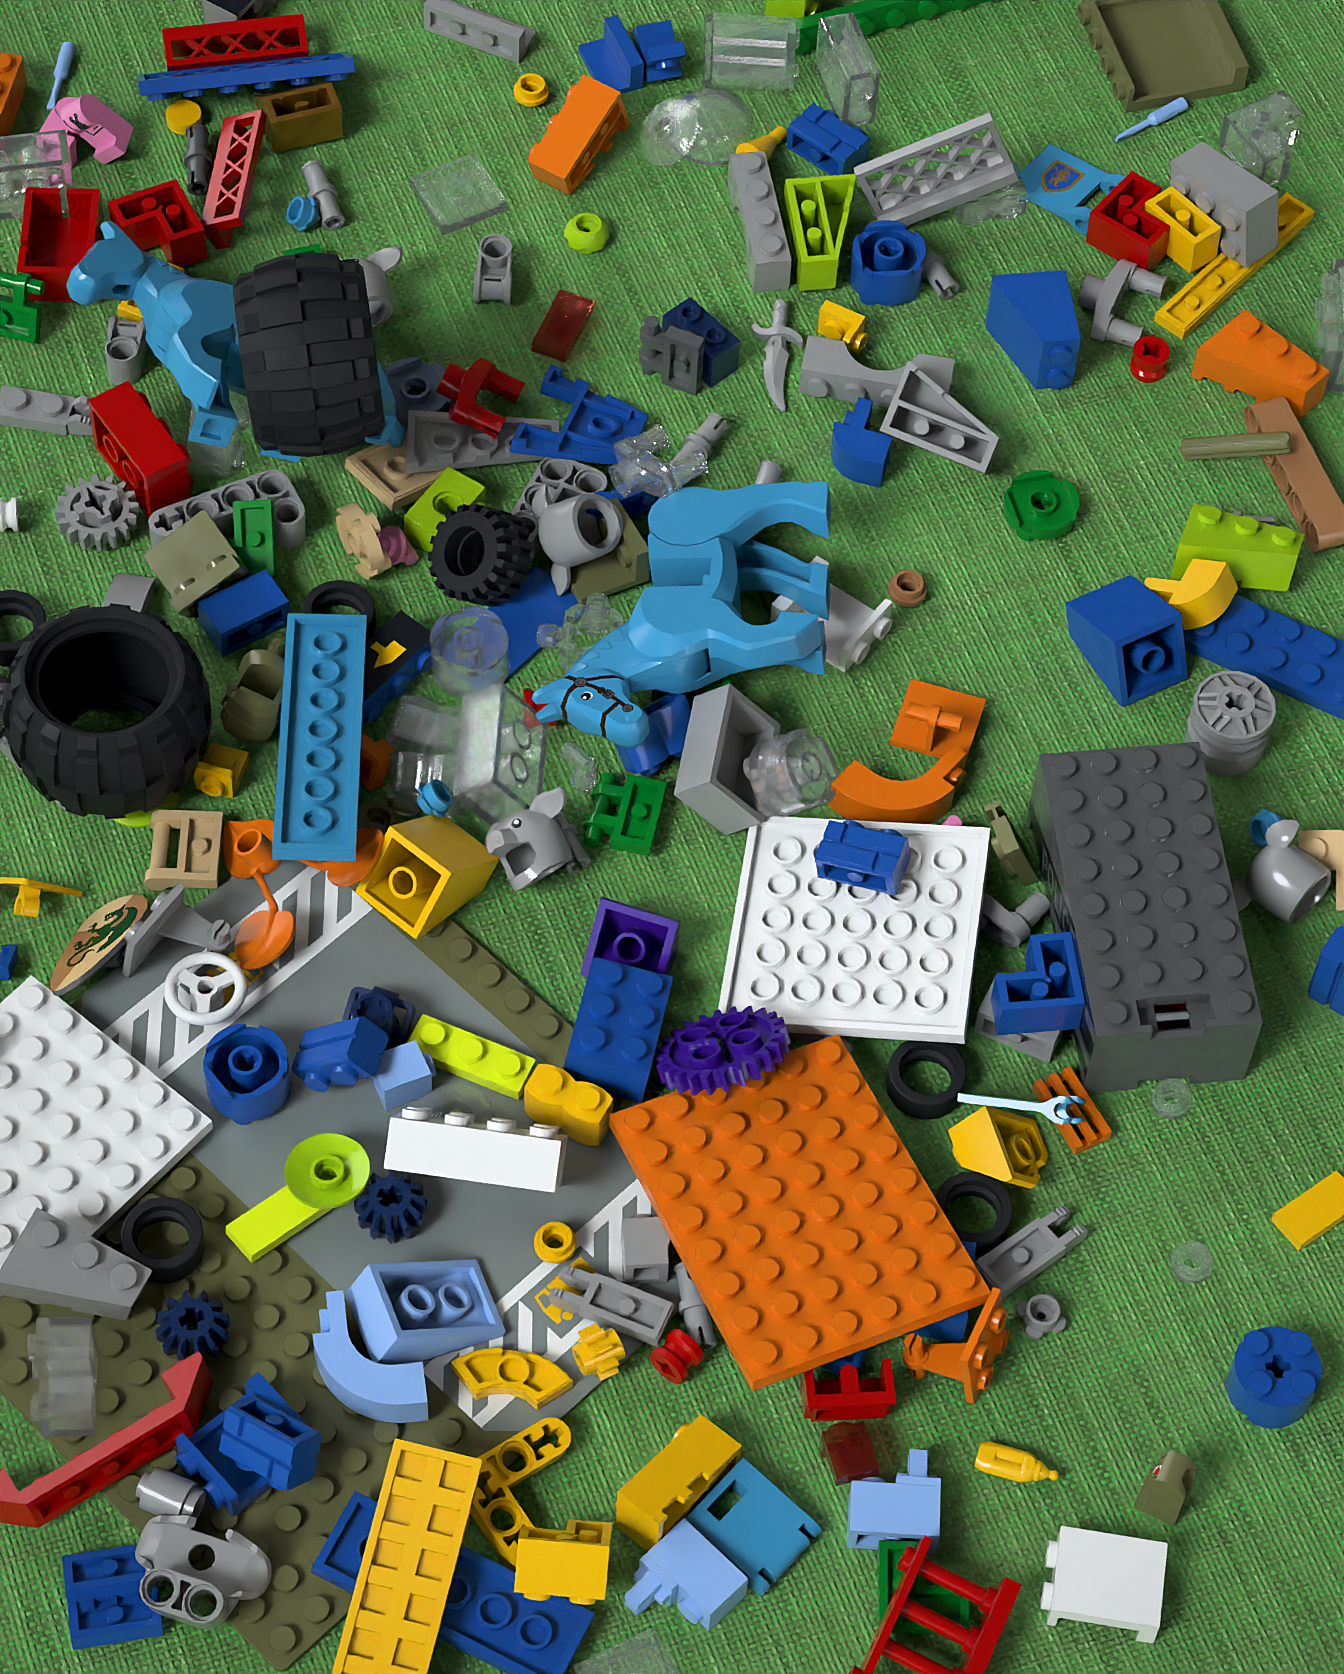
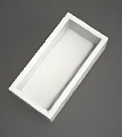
M408 1106L403 1108L402 1112L390 1117L383 1169L553 1193L561 1186L568 1135L558 1134V1126L534 1123V1126H530V1130L516 1128L517 1121L504 1118H492L487 1121V1124L474 1122L475 1115L461 1112H450L445 1114V1118L433 1117V1109L418 1106Z

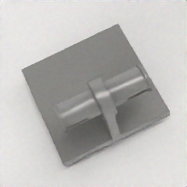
M178 882L170 893L166 890L162 891L150 908L153 911L144 922L140 919L137 920L127 932L125 940L128 942L122 953V956L125 958L122 974L129 978L165 936L207 948V952L224 954L231 942L229 923L227 922L224 926L225 920L220 919L212 924L184 904L183 897L186 886Z

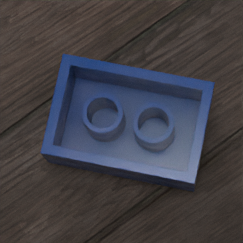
M593 957L563 1070L569 1073L575 1081L592 1083L601 1087L612 1096L642 1103L673 977Z

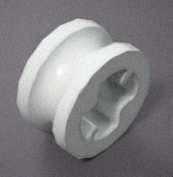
M12 497L9 502H5L0 498V533L5 532L7 528H12L14 532H19L20 522L17 497Z

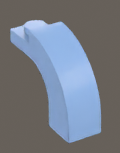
M343 1290L326 1292L327 1308L319 1309L321 1333L312 1335L316 1364L328 1389L345 1406L374 1420L392 1423L428 1420V1402L423 1362L384 1365L362 1356L355 1349L348 1335Z

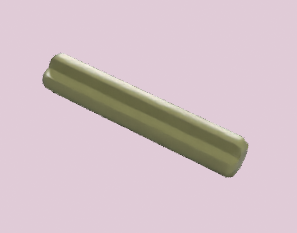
M1288 431L1184 438L1181 442V454L1185 460L1289 453L1292 449V438Z

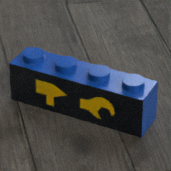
M402 610L366 641L362 726L368 721H374L390 700L401 696L408 689L410 682L421 672H427L436 661V635Z

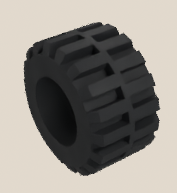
M463 504L457 507V512L449 511L445 515L446 521H440L436 526L438 532L436 536L431 537L430 544H433L431 552H428V560L433 563L429 570L431 576L437 577L435 581L438 589L444 590V594L448 597L482 606L493 607L498 606V603L505 604L509 602L510 594L517 596L522 590L520 584L527 582L530 576L527 574L528 566L532 567L533 558H530V552L534 549L533 542L527 541V538L530 536L528 529L522 527L523 522L518 517L512 516L511 513L479 504H470V506ZM484 543V557L480 566L477 567L478 553Z

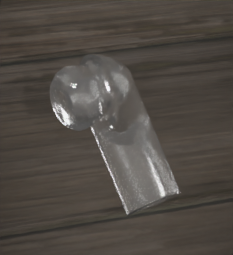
M570 740L561 748L559 755L574 767L573 776L570 777L572 786L576 791L586 793L591 791L594 785L597 784L599 765L596 759L573 740Z

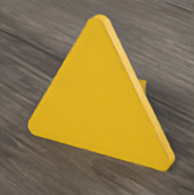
M0 877V884L20 887L14 904L13 914L37 918L40 908V891L77 897L83 896V891L25 878Z

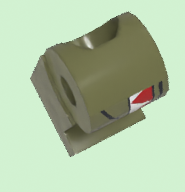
M1170 1450L1164 1451L1155 1469H1150L1135 1501L1134 1508L1174 1526L1190 1493L1198 1466L1184 1454Z

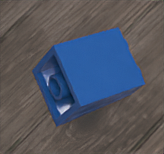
M1066 270L992 275L985 319L987 331L1035 389L1071 387L1081 337Z
M1132 575L1065 603L1070 637L1117 703L1122 707L1188 678L1181 613Z

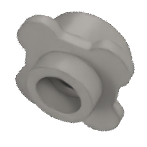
M1036 1295L1029 1301L1023 1300L1018 1304L1016 1311L1018 1316L1024 1319L1027 1326L1025 1333L1029 1338L1037 1340L1045 1333L1051 1331L1060 1333L1065 1329L1066 1319L1060 1315V1306L1053 1295ZM1044 1314L1045 1319L1041 1320L1037 1317V1315Z

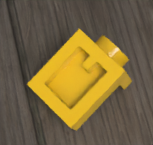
M825 300L819 309L817 333L824 335L827 339L845 341L851 356L854 353L860 354L868 337V334L864 332L865 316Z
M211 742L203 762L198 761L194 773L196 789L202 790L210 796L217 797L221 795L234 799L250 761L249 752Z

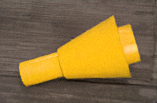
M777 126L768 135L738 145L735 154L765 151L768 162L776 146L787 137V131L784 127Z

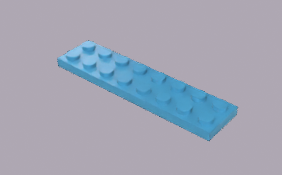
M288 613L272 860L356 861L367 615Z

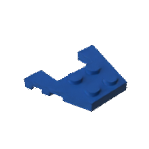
M551 364L542 381L540 394L574 405L560 433L521 422L512 439L510 452L628 466L646 428L648 414L610 394L603 398L589 390L590 384L580 378L573 382L562 376L563 369Z

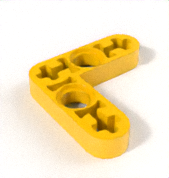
M555 1417L539 1420L478 1457V1459L483 1460L479 1479L484 1477L487 1483L483 1488L485 1494L479 1487L476 1488L470 1514L505 1567L513 1572L516 1571L518 1544L514 1540L510 1546H507L505 1542L512 1540L521 1527H535L509 1489L560 1459L568 1449L571 1442L569 1427L562 1420ZM544 1431L548 1436L553 1434L558 1436L559 1439L555 1447L551 1443L546 1444L535 1455L532 1447L540 1442L544 1436ZM508 1451L520 1453L524 1457L525 1468L518 1472L508 1470L503 1464L502 1455ZM497 1494L499 1498L492 1500L485 1509L481 1507L487 1497L490 1500ZM498 1509L508 1511L513 1517L514 1526L507 1531L496 1529L490 1520L491 1513Z

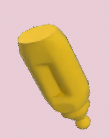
M992 1441L981 1442L974 1466L983 1473L1019 1483L1038 1482L1047 1478L1055 1481L1059 1477L1057 1470L1050 1471L1043 1461L1038 1460L1034 1454Z

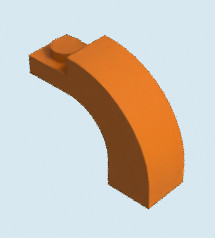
M954 744L928 772L918 778L905 781L881 777L855 759L830 784L828 807L847 820L930 824L944 816L952 808L954 791L961 785L966 776L964 767L967 753Z

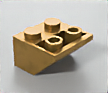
M318 82L254 97L257 109H262L267 116L265 131L274 153L343 137L342 108L332 82Z

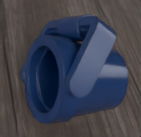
M377 986L373 990L354 987L350 992L341 1021L364 1016L387 1033L389 1040L385 1048L386 1051L406 1043L416 1008L411 1002L399 999V993ZM395 1007L407 1010L401 1028L393 1009Z

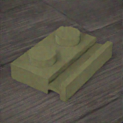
M997 800L985 806V812L990 818V823L996 834L995 837L990 839L999 860H1002L1009 876L1017 874L1024 887L1038 881L1039 879L1026 850L1019 840L1020 837L1000 802Z

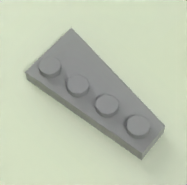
M408 410L405 474L445 470L448 466L457 469L542 460L546 457L510 452L512 439L521 422L559 433V420L506 417L497 438L494 439L492 436L467 424L463 427L449 420V413Z

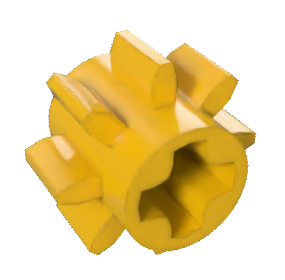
M595 1323L578 1331L580 1336L578 1338L579 1343L572 1346V1353L582 1374L587 1376L593 1373L594 1376L597 1375L599 1380L602 1381L619 1373L617 1368L619 1366L618 1361L625 1358V1351L615 1330L610 1328L604 1331L603 1328L600 1329L598 1324Z

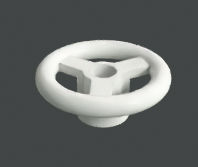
M198 952L184 957L171 968L164 984V997L170 1010L181 1020L194 1025H213L229 1019L240 1009L247 994V980L241 967L233 959L216 952ZM201 964H213L224 968L226 972L213 978L209 976L199 977L190 972L189 969ZM178 981L190 988V1001L194 1011L187 1009L179 1001L176 992ZM235 984L233 997L223 1007V988ZM204 991H211L208 994H202Z

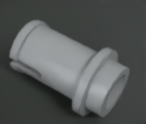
M932 252L925 255L922 278H926L940 300H946L955 295L950 288L952 287L957 292L959 284L944 266V258Z

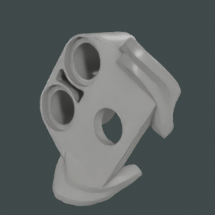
M160 1515L151 1518L142 1530L136 1546L135 1558L140 1565L146 1568L145 1575L140 1581L139 1592L144 1603L153 1612L200 1629L210 1630L217 1628L227 1619L239 1600L254 1599L266 1591L272 1575L270 1559L259 1546L233 1529L227 1530L226 1539L229 1541L227 1542L191 1530L197 1520L193 1516ZM207 1545L215 1553L213 1565L203 1571L192 1568L189 1561L192 1550L197 1546ZM161 1581L172 1582L174 1591L171 1598L161 1603L152 1600V1590L157 1583ZM204 1595L216 1597L217 1605L212 1614L206 1617L195 1615L194 1606L200 1597Z

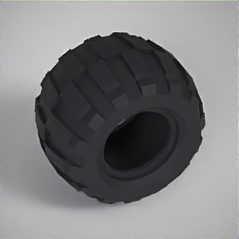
M308 252L279 256L255 265L253 272L240 273L233 284V298L245 389L256 443L265 451L279 449L281 455L313 457L341 453L364 444L365 437L379 436L385 426V417L364 268L355 259L340 260L338 255Z
M113 603L105 607H90V605L70 609L69 614L58 619L50 618L36 628L32 641L23 642L10 666L2 698L4 729L10 752L19 768H22L29 783L49 802L58 800L61 806L66 808L67 812L83 817L87 814L104 815L105 819L125 818V814L140 810L146 813L163 805V800L166 799V796L171 792L179 793L195 773L199 758L204 755L212 725L209 684L203 674V667L191 646L180 632H173L171 626L166 624V620L150 611L141 613L131 610L130 605ZM106 705L126 706L139 711L147 717L130 728L115 732L97 733L70 727L83 713Z

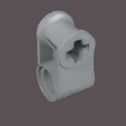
M490 234L485 236L479 245L478 264L474 275L473 302L480 303L481 299L503 301L505 305H510L512 296V244L504 235Z
M110 316L105 355L108 378L115 385H120L126 381H129L132 385L141 377L145 352H147L149 346L145 340L147 330L143 318L141 321L119 320L117 316Z

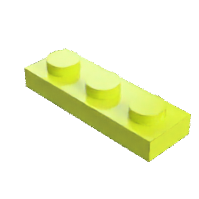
M422 1014L407 1041L408 1043L416 1040L422 1054L426 1052L430 1054L435 1067L518 1101L524 1091V1086L536 1068V1059L425 1014Z

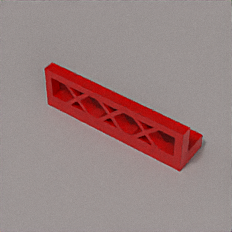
M303 14L162 29L163 48L168 72L309 56ZM300 44V46L285 47L287 45ZM259 48H261L260 50H257V51H249L250 49H259ZM222 52H225L224 54H220V55H214V54H213V53H222ZM190 56L189 58L174 59V60H173V58H176V57Z
M262 109L225 117L201 219L205 234L217 250L229 248L234 227L244 225L267 119ZM252 125V128L250 130H247L245 127Z

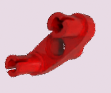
M482 357L476 360L468 370L450 362L436 390L437 393L453 400L448 419L463 427L467 424L496 439L506 417H502L477 404L476 397L480 390L484 391L487 389L515 404L526 382L520 381L497 369L496 364Z

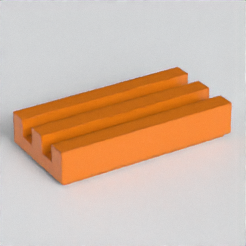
M1068 1066L1062 1070L1061 1074L1057 1075L1055 1072L1048 1075V1079L1045 1081L1042 1079L1035 1081L1033 1090L1040 1101L1046 1102L1053 1098L1049 1091L1052 1089L1055 1090L1058 1096L1070 1097L1071 1095L1064 1086L1066 1084L1073 1096H1079L1086 1100V1104L1078 1103L1097 1134L1094 1133L1075 1102L1070 1105L1069 1113L1074 1118H1084L1082 1123L1076 1124L1085 1137L1084 1140L1079 1139L1070 1123L1058 1124L1054 1122L1075 1155L1110 1139L1112 1131L1072 1068Z

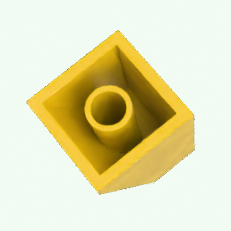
M431 814L389 826L374 867L360 881L355 893L414 939H419L483 891L500 858L497 855L489 854L487 847L446 816L438 817Z

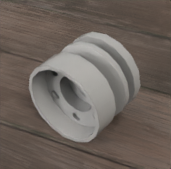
M1221 671L1208 676L1198 685L1184 732V742L1200 743L1206 771L1219 776H1237L1251 771L1261 762L1276 715V704L1273 694L1268 686L1258 678L1241 671Z

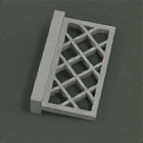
M990 112L853 167L855 175L878 221H898L906 224V226L1019 181L1011 155L1002 140ZM985 128L989 129L982 139L971 137L975 132ZM943 145H953L948 153L937 151ZM963 147L975 148L971 156L959 155ZM919 158L915 166L902 165L908 159ZM929 161L941 162L936 170L925 168ZM879 171L885 172L881 180L866 178V176ZM896 174L907 176L902 184L891 182Z

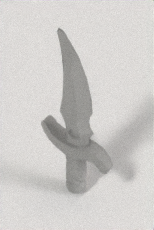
M780 298L774 303L772 327L761 328L758 324L754 323L752 331L758 339L767 342V345L764 347L766 359L763 362L765 385L773 402L780 411L785 412L784 378L790 356L786 349V342L795 343L800 348L804 346V342L797 331L787 327L788 302Z

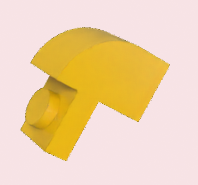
M1194 558L1181 581L1147 577L1143 583L1181 613L1183 630L1197 629L1216 620L1228 608L1238 590L1227 562Z

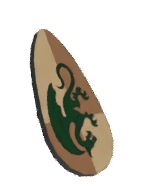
M132 894L113 900L95 911L83 922L53 970L50 990L55 996L63 995L75 988L99 968L118 967L124 964L125 958L122 956L123 951L121 947L128 942L125 940L127 932L137 920L140 919L144 922L150 914L151 905L143 895Z

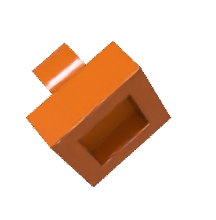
M363 733L361 739L360 782L370 791H373L383 785L388 767L391 764V756L389 754L395 752L396 748L384 738L374 742Z

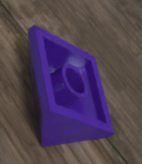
M601 897L580 975L588 977L593 957L668 975L678 952L680 921Z

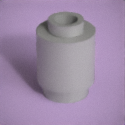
M156 1467L152 1473L145 1472L138 1483L135 1496L140 1498V1509L157 1516L188 1515L198 1518L205 1503L206 1491L199 1489L198 1483L161 1467Z

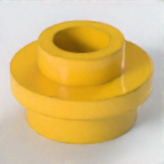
M535 73L524 74L514 85V98L524 106H539L548 99L549 87L540 75Z
M553 1221L546 1223L538 1229L534 1236V1250L537 1256L547 1263H563L569 1260L575 1253L577 1244L575 1233L562 1222ZM556 1240L563 1245L560 1248H550L548 1243Z

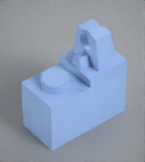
M909 1450L907 1473L897 1472L895 1483H886L883 1479L877 1477H866L860 1481H851L848 1497L847 1548L877 1550L879 1540L920 1541L925 1535L933 1539L927 1553H936L940 1537L941 1478H937V1475H927V1450Z
M683 1518L640 1559L639 1569L633 1575V1579L637 1583L625 1594L624 1599L626 1601L624 1605L636 1616H639L655 1601L661 1606L664 1603L671 1606L677 1601L680 1612L687 1620L693 1624L699 1622L709 1631L746 1596L748 1577Z

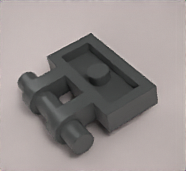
M646 317L644 325L640 329V341L643 346L639 351V363L642 365V371L647 375H652L655 372L661 373L662 384L696 396L702 386L705 338L691 331L682 330L671 325L667 332L663 333L657 317Z

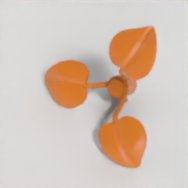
M270 819L225 821L223 854L227 870L238 879H247L253 876L269 904V912L262 910L253 913L243 921L236 934L235 953L239 959L241 969L244 970L260 968L277 959L290 945L296 929L295 917L291 912H278L277 902L263 877V873L269 874L275 871L281 861L272 860L274 821ZM376 828L357 829L356 861H297L320 871L328 870L327 878L335 886H351L365 878L374 867L384 842V833Z

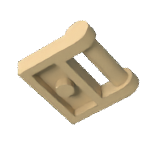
M156 810L152 812L150 827L154 831L150 869L145 871V887L154 891H162L167 887H175L180 882L186 886L185 888L217 889L224 824L223 812ZM173 829H181L177 868H166L169 833Z

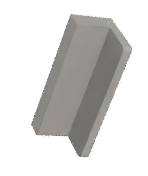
M426 0L424 3V30L518 64L536 38V31L452 0Z

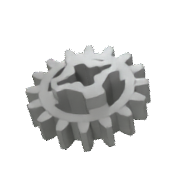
M93 474L92 482L88 483L80 477L78 478V487L74 488L73 486L66 485V496L57 497L58 508H55V516L61 535L67 534L68 543L71 545L78 540L81 541L82 550L86 551L90 544H96V549L100 552L105 543H109L111 547L116 548V539L120 537L128 541L130 539L129 529L137 530L138 528L137 518L140 517V512L134 490L127 491L125 481L114 485L113 476L111 475L105 481H99L98 475Z

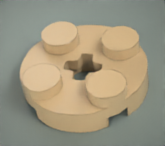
M351 502L337 508L336 511L340 513V515L336 516L338 533L347 554L354 553L361 562L354 565L359 574L368 580L391 568L390 556L386 549L380 545L377 534L381 533V528L374 513L369 512L365 514L358 502Z

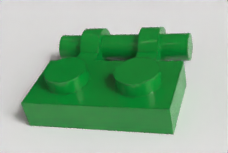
M0 270V286L14 289L13 297L0 294V336L35 344L40 339L42 304L28 301L29 293L42 296L45 290V281L33 279L31 274L18 272L16 275Z
M607 772L602 773L599 783L593 787L591 800L594 803L591 813L585 817L583 829L586 833L583 842L587 846L597 847L601 836L610 834L612 835L611 849L650 856L667 791V782L628 774L625 787L615 785V775ZM613 804L620 805L617 817L607 815L609 806Z

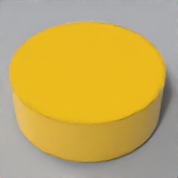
M177 100L171 103L166 109L168 128L176 134L186 135V128L190 126L193 133V124L202 125L200 106L191 100Z

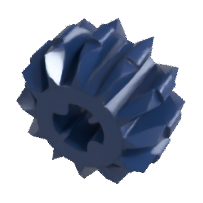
M390 1169L387 1171L385 1178H381L373 1172L370 1176L371 1184H367L359 1198H356L354 1201V1211L359 1214V1226L361 1229L370 1228V1236L373 1240L383 1233L386 1234L387 1241L391 1244L395 1239V1234L398 1233L409 1239L411 1227L421 1228L423 1224L422 1214L427 1211V1200L425 1197H422V1185L420 1182L411 1183V1175L408 1172H405L399 1178H396L394 1171Z
M185 1289L181 1302L169 1297L166 1302L168 1310L159 1311L157 1322L160 1326L155 1330L157 1341L164 1343L162 1345L163 1352L167 1357L177 1354L178 1361L186 1359L198 1351L202 1357L207 1353L217 1358L220 1354L218 1345H227L229 1341V1332L226 1329L230 1326V1318L227 1313H223V1303L219 1298L209 1302L208 1293L204 1290L197 1298H191L190 1292ZM198 1325V1329L189 1330L188 1327Z

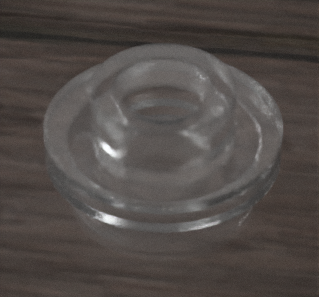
M1168 1078L1157 1083L1150 1097V1102L1155 1112L1168 1119H1177L1185 1116L1189 1112L1193 1101L1192 1093L1188 1086L1176 1078ZM1167 1097L1174 1098L1178 1103H1169L1164 1099Z
M1189 1241L1177 1246L1170 1259V1266L1174 1275L1187 1283H1200L1210 1276L1214 1264L1213 1257L1208 1248L1196 1241ZM1187 1260L1197 1263L1198 1268L1188 1267L1184 1262Z

